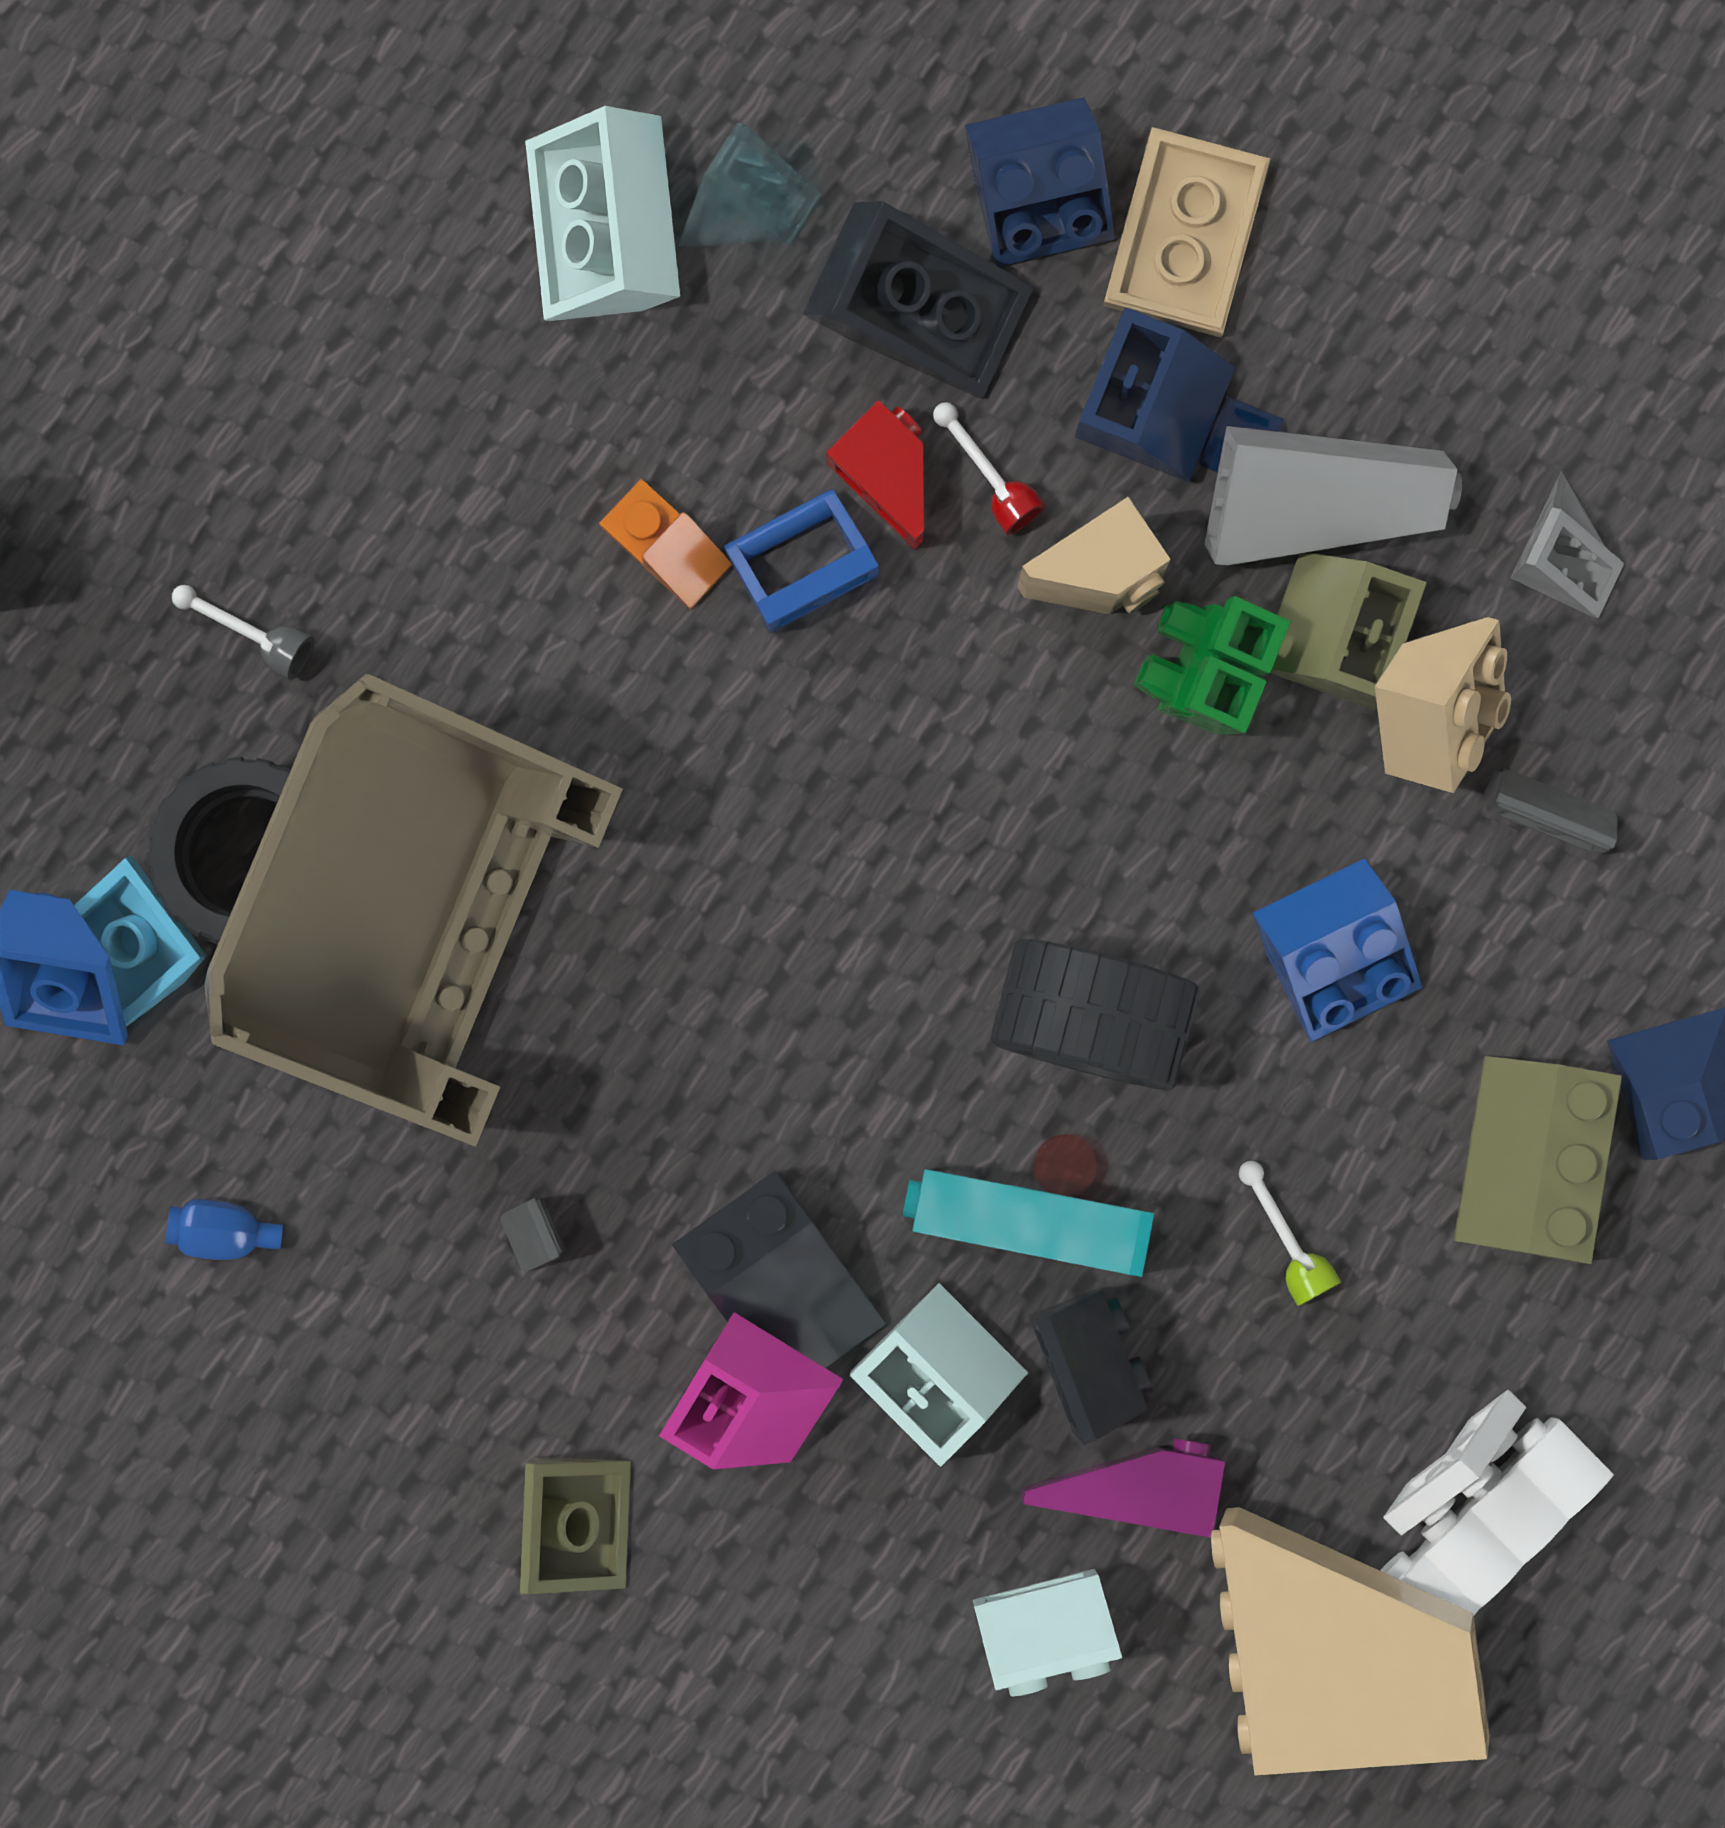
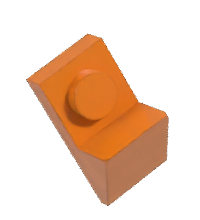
M642 479L635 484L599 523L600 527L690 610L732 566V563L685 512L679 514Z

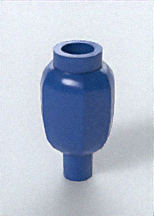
M192 1199L185 1203L183 1207L170 1206L165 1244L178 1245L179 1250L189 1257L233 1260L246 1256L255 1247L280 1250L283 1225L258 1222V1219L250 1210L238 1204L219 1200Z

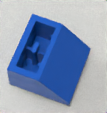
M1365 858L1252 913L1265 952L1311 1042L1422 988L1397 903Z

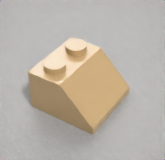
M1127 497L1023 565L1017 588L1024 598L1109 615L1124 606L1128 614H1130L1159 594L1157 589L1165 583L1162 577L1171 559L1129 497Z

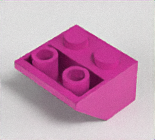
M734 1312L659 1437L713 1470L790 1463L843 1379Z

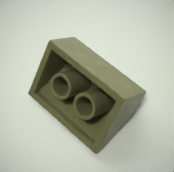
M1484 1056L1454 1241L1568 1262L1591 1264L1622 1076L1559 1064Z

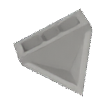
M1562 471L1513 571L1511 579L1591 617L1599 618L1624 563L1605 547Z

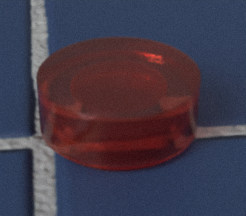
M1062 1134L1046 1140L1039 1147L1034 1158L1033 1169L1036 1180L1045 1191L1072 1197L1082 1193L1091 1185L1096 1175L1097 1162L1092 1148L1083 1139L1074 1135Z

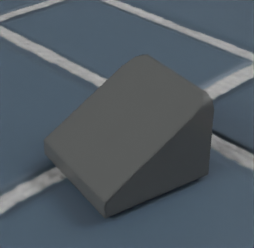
M540 1198L531 1199L503 1213L500 1217L522 1271H530L564 1256L566 1250L545 1200Z

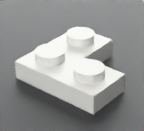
M1507 1390L1472 1416L1446 1454L1405 1485L1383 1518L1402 1536L1422 1520L1428 1526L1436 1523L1452 1507L1455 1502L1454 1496L1462 1492L1469 1498L1478 1492L1494 1474V1469L1488 1465L1490 1461L1497 1460L1516 1441L1518 1435L1512 1428L1526 1409V1406L1511 1391Z

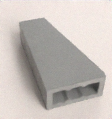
M1226 426L1205 546L1215 564L1233 565L1443 530L1446 526L1449 509L1455 510L1460 501L1462 491L1461 474L1457 472L1458 469L1446 453L1440 450Z

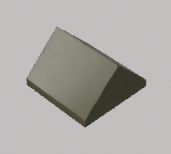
M533 1457L526 1462L520 1593L544 1594L622 1589L626 1587L631 1461Z

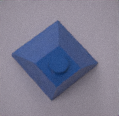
M9 889L0 909V1009L5 1026L125 1045L128 1033L110 957L70 899L59 898L48 893L34 894Z

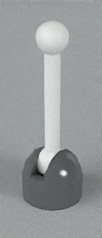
M180 585L172 593V601L179 609L193 608L261 644L260 653L264 664L273 672L290 681L300 674L313 650L314 637L298 628L286 625L276 626L268 633H265L198 598L195 590L188 585Z

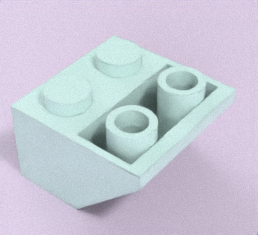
M940 1283L850 1372V1376L940 1467L988 1420L1028 1374Z
M1095 1569L973 1600L995 1690L1008 1688L1010 1696H1021L1043 1690L1048 1687L1046 1677L1071 1672L1073 1680H1083L1105 1674L1110 1671L1109 1661L1122 1658L1100 1579Z

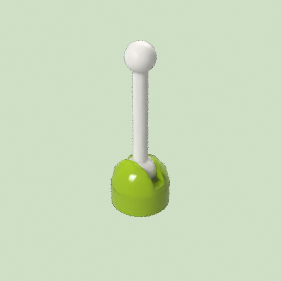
M1247 1161L1239 1169L1240 1180L1244 1184L1252 1186L1292 1257V1261L1286 1271V1283L1296 1305L1300 1306L1342 1283L1333 1266L1324 1257L1312 1253H1303L1262 1180L1264 1176L1262 1166L1256 1161Z

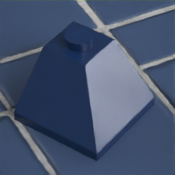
M1725 1007L1607 1040L1616 1074L1622 1076L1620 1087L1642 1160H1658L1725 1140Z

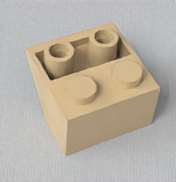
M1486 617L1401 645L1375 685L1385 774L1454 793L1467 771L1473 772L1478 767L1486 740L1494 728L1500 729L1504 725L1511 706L1510 693L1505 692L1504 685L1507 650L1501 648L1499 620Z

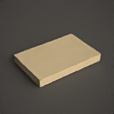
M1152 127L1103 306L1124 311V308L1127 307L1168 324L1222 337L1270 158Z

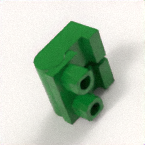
M1236 596L1228 598L1224 607L1215 603L1201 608L1177 601L1168 603L1158 623L1157 633L1183 645L1177 662L1174 664L1154 654L1148 655L1140 667L1134 686L1151 698L1159 701L1157 710L1218 735L1246 733L1267 682L1257 676L1270 674L1291 621Z

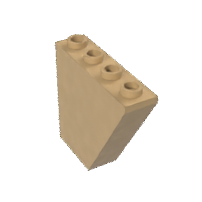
M1240 1507L1226 1508L1219 1526L1220 1529L1212 1530V1554L1215 1568L1226 1569L1229 1591L1221 1592L1220 1594L1221 1618L1225 1631L1234 1630L1237 1653L1229 1655L1230 1682L1233 1692H1243L1246 1715L1238 1716L1239 1745L1242 1754L1252 1753L1255 1775L1487 1759L1490 1735L1472 1612Z

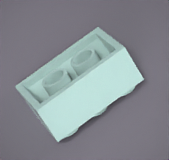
M603 106L525 141L544 320L555 321L639 312L680 297L661 116Z

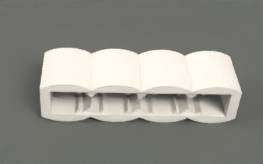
M1551 1417L1545 1423H1542L1538 1418H1535L1518 1432V1437L1512 1444L1516 1451L1502 1466L1498 1468L1493 1462L1488 1464L1494 1469V1474L1478 1492L1469 1497L1455 1512L1449 1509L1433 1525L1428 1526L1426 1524L1421 1534L1427 1540L1410 1557L1402 1551L1394 1556L1380 1571L1468 1610L1474 1616L1481 1607L1489 1602L1517 1574L1526 1562L1553 1539L1570 1518L1600 1492L1614 1474L1560 1419Z

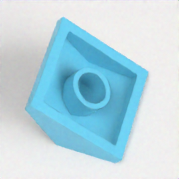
M133 856L122 860L74 905L110 957L126 1027L184 984L207 956L191 933L186 930L185 925L174 920L165 910L166 906L162 899L156 895L151 883L152 881Z

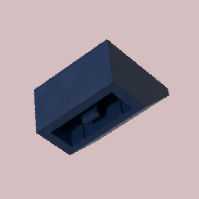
M1085 97L965 125L974 182L996 266H1004L1115 240L1101 133Z
M1125 307L1078 422L1075 438L1189 483L1235 367L1183 329Z

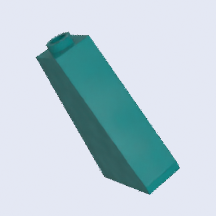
M924 1169L921 1182L909 1179L902 1217L914 1219L912 1232L1142 1277L1154 1213Z

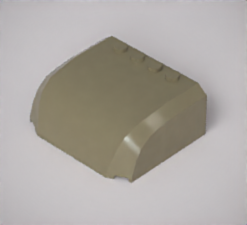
M365 674L322 709L310 723L208 967L204 987L212 1044L476 1147L500 1086L456 1068L550 837L599 848L623 789L379 678Z

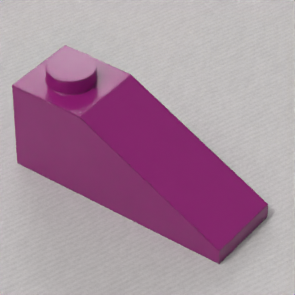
M1174 1438L1172 1449L1157 1446L1024 1486L1021 1501L1025 1505L1211 1538L1212 1530H1214L1225 1461L1219 1457L1210 1456L1211 1444Z

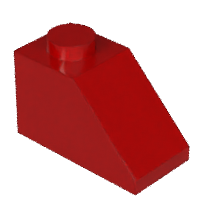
M878 400L826 452V462L859 497L915 550L923 542L924 536L923 442L917 438L922 433V430L903 409L896 406L890 412Z

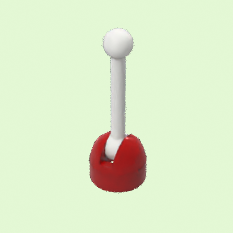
M948 402L940 403L936 406L933 413L935 422L939 426L948 427L994 487L995 494L992 496L991 510L996 522L1006 535L1015 534L1036 519L1046 507V504L1037 492L1027 483L1021 481H1009L1006 483L957 420L958 412L956 407Z

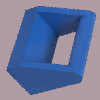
M833 489L822 493L723 546L769 633L878 577L879 566ZM832 516L851 553L767 597L747 561Z

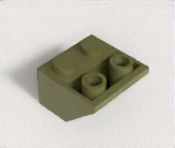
M1299 553L1277 614L1291 621L1270 674L1376 710L1375 685L1401 645L1406 643L1427 582L1367 561L1312 553Z

